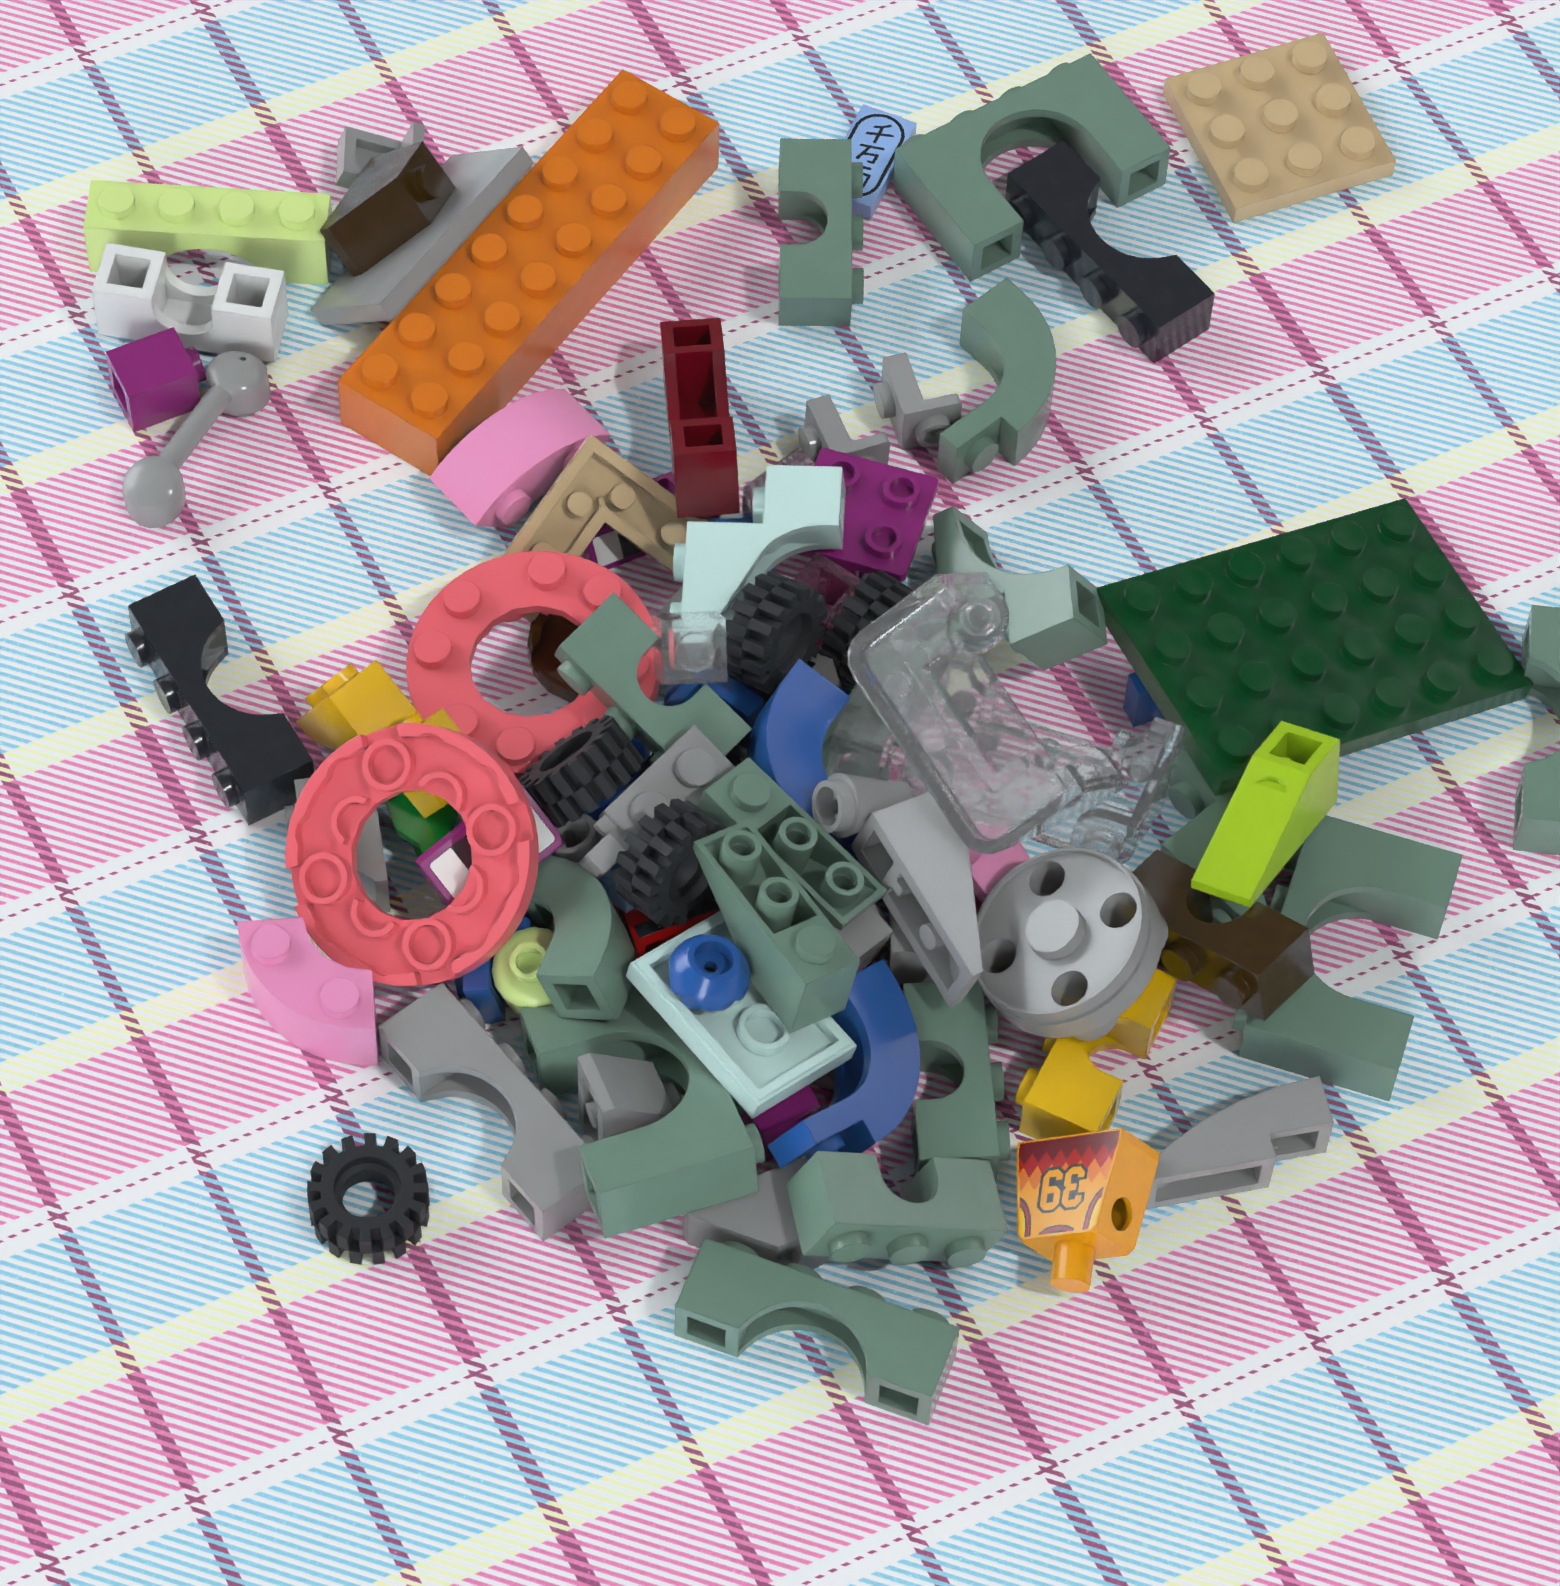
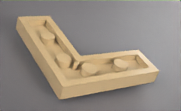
M588 435L502 556L526 551H551L580 557L605 523L673 573L675 543L686 544L687 521L707 522V519L696 517L677 518L675 495L597 438ZM540 612L527 613L523 618L532 623Z

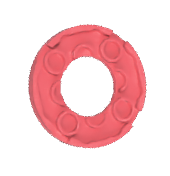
M526 551L493 558L478 564L452 580L432 599L420 616L413 630L406 658L407 685L412 705L424 720L443 708L463 734L481 742L506 763L519 781L520 777L526 774L525 770L531 764L539 761L538 757L543 752L552 750L555 747L554 743L563 737L566 739L571 736L572 731L580 726L585 728L589 721L595 718L600 720L608 708L589 691L585 696L579 694L573 702L553 713L526 717L501 711L484 700L473 683L471 664L479 642L486 635H489L494 626L501 622L517 621L527 613L541 612V614L546 616L548 614L563 616L579 627L613 592L656 633L653 620L640 597L624 580L591 560L576 555L551 551ZM658 641L639 661L637 668L639 686L643 693L653 702L656 701L661 679V657Z
M401 723L367 735L360 734L337 748L315 770L304 786L290 819L286 838L285 863L286 869H291L293 887L298 906H295L298 917H303L307 933L330 959L348 968L372 970L373 982L395 986L421 987L446 983L474 971L490 960L512 937L529 907L538 874L539 842L536 821L524 789L506 763L492 750L468 735L452 729L429 724ZM425 791L444 798L461 815L466 826L467 839L471 846L472 865L469 868L464 888L447 908L428 918L404 920L385 913L367 896L357 873V844L365 822L381 803L403 792Z

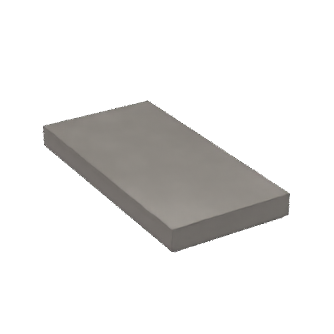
M523 146L451 155L441 167L456 188L432 223L363 274L353 277L347 269L310 309L321 325L393 321L532 168L534 162Z

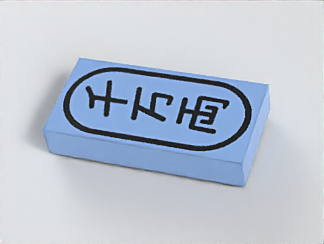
M865 104L862 105L844 138L851 139L852 162H863L862 198H852V214L863 215L866 219H872L893 179L895 149L900 147L907 139L916 135V122Z

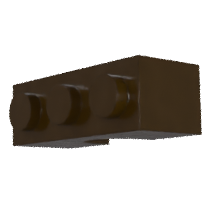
M1157 849L1132 873L1149 891L1160 914L1168 925V938L1161 950L1158 964L1166 968L1177 979L1185 982L1190 981L1213 993L1227 1006L1234 1009L1240 1008L1265 1021L1315 974L1309 928L1258 901L1235 920L1225 923H1212L1213 913L1210 894L1191 888V880L1196 869Z

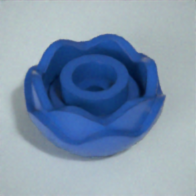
M699 934L681 942L668 959L670 987L676 995H679L682 1002L692 1009L723 1011L728 1009L735 1001L742 1000L748 991L750 968L746 957L735 943L725 937L716 934Z

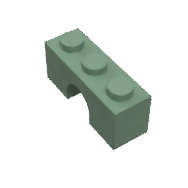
M780 138L778 220L806 221L817 227L822 235L806 244H780L778 326H850L852 304H863L864 268H852V251H863V215H852V198H862L863 162H852L851 139Z
M614 592L558 647L554 656L562 663L557 668L559 675L581 696H585L591 691L608 708L603 713V716H613L630 741L636 736L654 754L649 759L651 765L693 725L724 756L752 729L707 684L688 701L679 705L664 706L650 700L639 686L637 668L639 661L654 647L660 637Z
M978 980L962 1002L950 1008L934 982L903 983V993L917 1028L920 1046V1072L942 1074L957 1087V1090L943 1098L914 1100L911 1136L915 1175L933 1157L990 1160L996 1182L999 1161L1010 1160L1008 1121H996L995 1102L1004 1101L1003 1067L1001 1062H990L989 1044L998 1042L997 1009L993 1004H984L983 990Z
M817 1151L786 1183L803 1256L831 1257L833 1261L839 1263L867 1258L889 1259L895 1265H908L918 1261L947 1262L951 1267H967L983 1260L986 1252L1008 1232L990 1160L933 1157L901 1189L903 1199L895 1195L885 1184L880 1173L876 1154Z

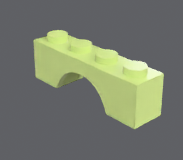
M91 180L83 227L90 272H98L106 243L166 252V257L185 250H216L240 257L256 267L285 271L286 283L328 285L333 249L321 234L320 229L332 214L330 194Z

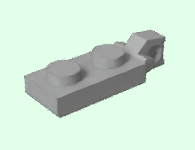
M693 725L599 815L600 819L593 827L601 834L603 839L584 856L579 864L599 880L617 863L615 860L618 852L628 850L630 845L624 840L630 831L635 835L638 834L642 829L638 821L645 814L653 819L655 817L654 807L661 803L669 807L671 799L677 798L683 802L686 799L698 806L703 791L735 766Z

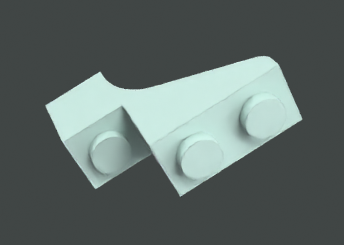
M767 465L765 487L754 488L753 523L687 521L686 544L675 543L673 556L674 581H683L682 602H671L669 614L670 640H679L684 662L701 663L713 656L720 645V640L724 639L728 633L723 630L726 619L733 620L736 613L731 607L736 599L743 601L744 594L742 590L748 583L755 585L756 576L761 573L767 575V572L777 564L795 554L818 549H843L846 489L842 467Z

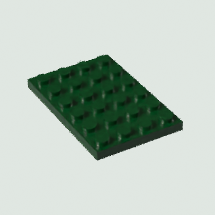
M1406 498L1097 587L1096 589L1104 609L1107 629L1215 796L1236 790L1252 755L1281 721L1340 739L1339 757L1525 699L1534 684L1530 678L1524 677L1523 667Z

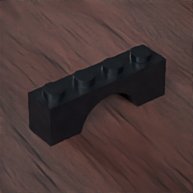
M1062 140L1008 173L1005 199L1023 219L1022 232H1026L1042 249L1049 264L1056 270H1063L1080 288L1087 303L1095 309H1101L1117 325L1122 338L1127 344L1133 348H1139L1153 363H1156L1209 330L1215 293L1177 255L1160 258H1141L1120 252L1103 241L1091 224L1092 219L1096 215L1100 177Z
M196 574L129 604L128 611L132 631L125 633L128 649L140 668L149 665L157 679L153 680L154 688L167 713L172 714L178 711L186 724L182 727L183 735L193 756L198 761L207 758L215 771L211 775L212 781L223 804L227 808L236 805L248 826L285 809L284 806L296 804L294 780L310 778L314 773V763L284 713L261 715L238 711L221 702L207 686L213 671L229 653L224 619Z

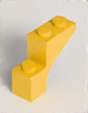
M377 659L360 672L350 663L305 698L312 709L296 721L311 740L333 750H336L360 734L367 735L401 723L429 724L462 733L443 708L424 720ZM425 791L403 792L424 819L448 804L444 798Z

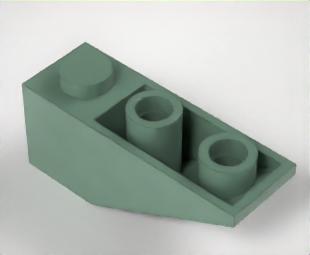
M749 757L703 791L698 807L727 828L749 819L833 927L842 930L885 896L887 889Z
M749 819L694 841L693 850L731 936L746 957L750 968L751 981L789 1032L793 1033L845 1010L860 959Z

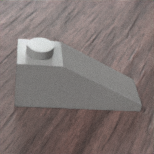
M932 790L871 813L850 847L861 865L887 889L885 896L882 897L883 901L950 1008L962 1002L983 973L969 845L956 816L947 810L936 790Z

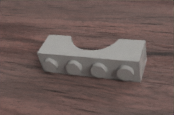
M440 983L379 1025L381 1057L421 1103L445 1097L467 1098L485 1104L506 1121L514 1135V1141L501 1164L502 1195L544 1242L591 1208L584 1191L578 1146L594 1142L595 1140L587 1134L579 1137L566 1122L567 1115L555 1095L546 1088L538 1091L525 1076V1066L518 1054L507 1043L503 1042L497 1045L485 1031V1022L473 1003L465 997L457 1000L443 983Z

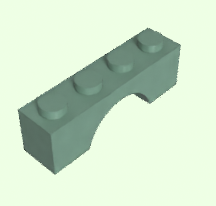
M1532 605L1522 638L1521 666L1524 669V677L1530 678L1534 683L1528 694L1547 705L1559 720L1560 607ZM1560 750L1543 759L1524 764L1515 795L1513 850L1560 855Z
M704 1237L675 1305L674 1335L738 1358L753 1343L776 1332L804 1330L821 1334L838 1343L855 1361L862 1376L866 1404L929 1426L956 1358L960 1327L949 1324L944 1316L935 1311L925 1308L909 1310L887 1302L883 1296L870 1288L857 1285L847 1288L824 1280L816 1271L805 1265L797 1263L782 1265L759 1257L753 1249L735 1241L719 1243Z

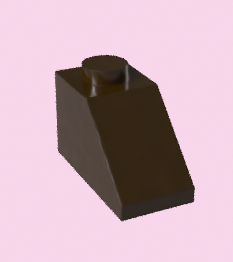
M423 141L372 157L324 223L320 232L352 276H358L430 225L456 187Z

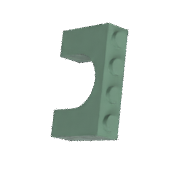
M1089 53L1071 63L1065 62L1057 65L1047 75L1022 87H1012L1005 91L998 99L975 110L963 111L941 127L926 134H917L907 139L900 147L895 149L892 186L968 280L972 282L1020 257L1024 221L990 181L984 171L985 167L997 156L1022 147L1051 148L1063 140L1100 177V189L1115 207L1119 208L1165 185L1171 147L1095 57Z
M1325 815L1285 864L1283 869L1294 872L1290 886L1285 887L1277 884L1270 908L1308 927L1309 936L1319 928L1334 921L1366 919L1438 940L1463 855ZM1314 974L1265 1021L1240 1008L1237 1009L1232 1029L1243 1032L1238 1057L1309 1078L1320 1076L1322 1082L1390 1101L1414 1015L1344 995L1329 987Z
M633 984L618 1020L560 1018L553 1004L519 1009L525 1053L541 1090L546 1088L555 1096L577 1090V1057L588 1053L653 1062L661 1082H672L676 1090L684 1096L673 1111L652 1124L578 1146L584 1191L604 1238L759 1192L756 1164L765 1161V1152L756 1125L754 1123L743 1124L740 1117L743 1115V1108Z

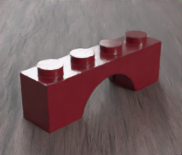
M721 318L660 322L663 382L677 518L696 517L699 519H711L712 517L726 514H739L737 448L733 416H730Z

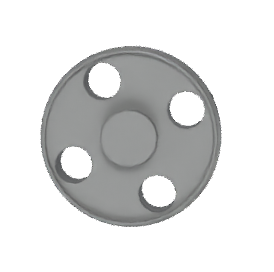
M1072 847L1051 850L1019 864L995 885L984 900L977 914L983 973L978 978V981L991 1003L1008 1021L1023 1031L1042 1037L1063 1038L1074 1036L1076 1039L1083 1041L1097 1040L1110 1032L1116 1025L1119 1015L1125 1012L1138 999L1149 984L1158 965L1161 950L1168 938V925L1160 914L1149 891L1121 863L1104 853L1086 848Z

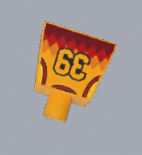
M1123 1128L1018 1142L1017 1234L1021 1243L1053 1262L1050 1285L1055 1289L1070 1293L1087 1292L1091 1286L1095 1259L1128 1256L1135 1249L1159 1163L1160 1153Z

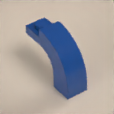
M798 659L758 714L751 730L746 758L749 757L814 819L812 813L814 789L819 782L828 779L822 760L824 737L829 726L848 702L850 696L801 659ZM828 833L860 863L850 847L858 833L846 838H839L832 833Z
M884 959L856 973L845 1010L831 1016L857 1045L851 1059L834 1069L835 1090L829 1107L804 1119L767 1145L780 1168L804 1156L809 1160L817 1151L863 1153L888 1136L900 1124L913 1102L920 1075V1046L917 1028L906 997Z

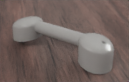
M236 350L223 352L213 358L206 368L208 391L159 456H149L140 459L126 472L122 482L124 502L130 518L138 525L147 528L164 527L181 514L186 502V491L179 469L222 412L234 416H246L260 411L267 405L271 398V389L267 368L258 357L252 353Z

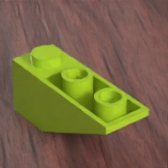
M1281 721L1252 755L1191 880V888L1250 908L1337 802L1340 739Z

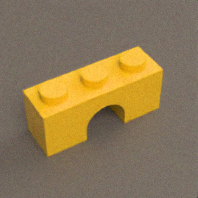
M1156 968L1149 984L1138 999L1125 1012L1119 1015L1116 1025L1110 1032L1097 1040L1083 1041L1076 1039L1074 1036L1063 1038L1046 1037L1042 1051L1048 1053L1044 1064L1040 1071L1033 1067L1028 1069L1015 1097V1103L1023 1106L1019 1132L1037 1140L1109 1130L1118 1113L1124 1081L1098 1069L1089 1057L1101 1050L1119 1049L1145 1060L1172 1009L1177 978Z

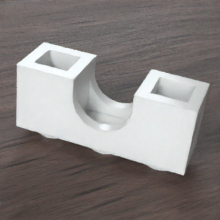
M106 243L92 288L97 329L100 335L139 340L174 327L184 348L194 346L196 350L219 354L240 350L252 353L260 360L268 362L276 361L289 316L285 271L225 262L219 284L211 287H201L186 283L177 278L168 267L166 252Z

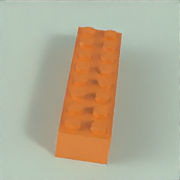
M622 69L400 314L390 322L337 380L341 424L431 476L438 465L463 438L483 421L506 407L717 170L719 164V122Z

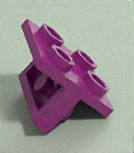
M821 449L814 466L842 467L846 489L843 549H818L802 552L797 555L824 562L823 572L832 574L830 599L841 602L848 595L850 597L854 595L855 586L860 581H863L865 573H877L878 570H882L900 582L905 581L938 490V479L933 476L836 450Z

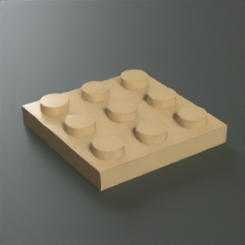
M1323 32L1165 78L1163 95L1233 223L1392 176L1394 173L1396 159Z

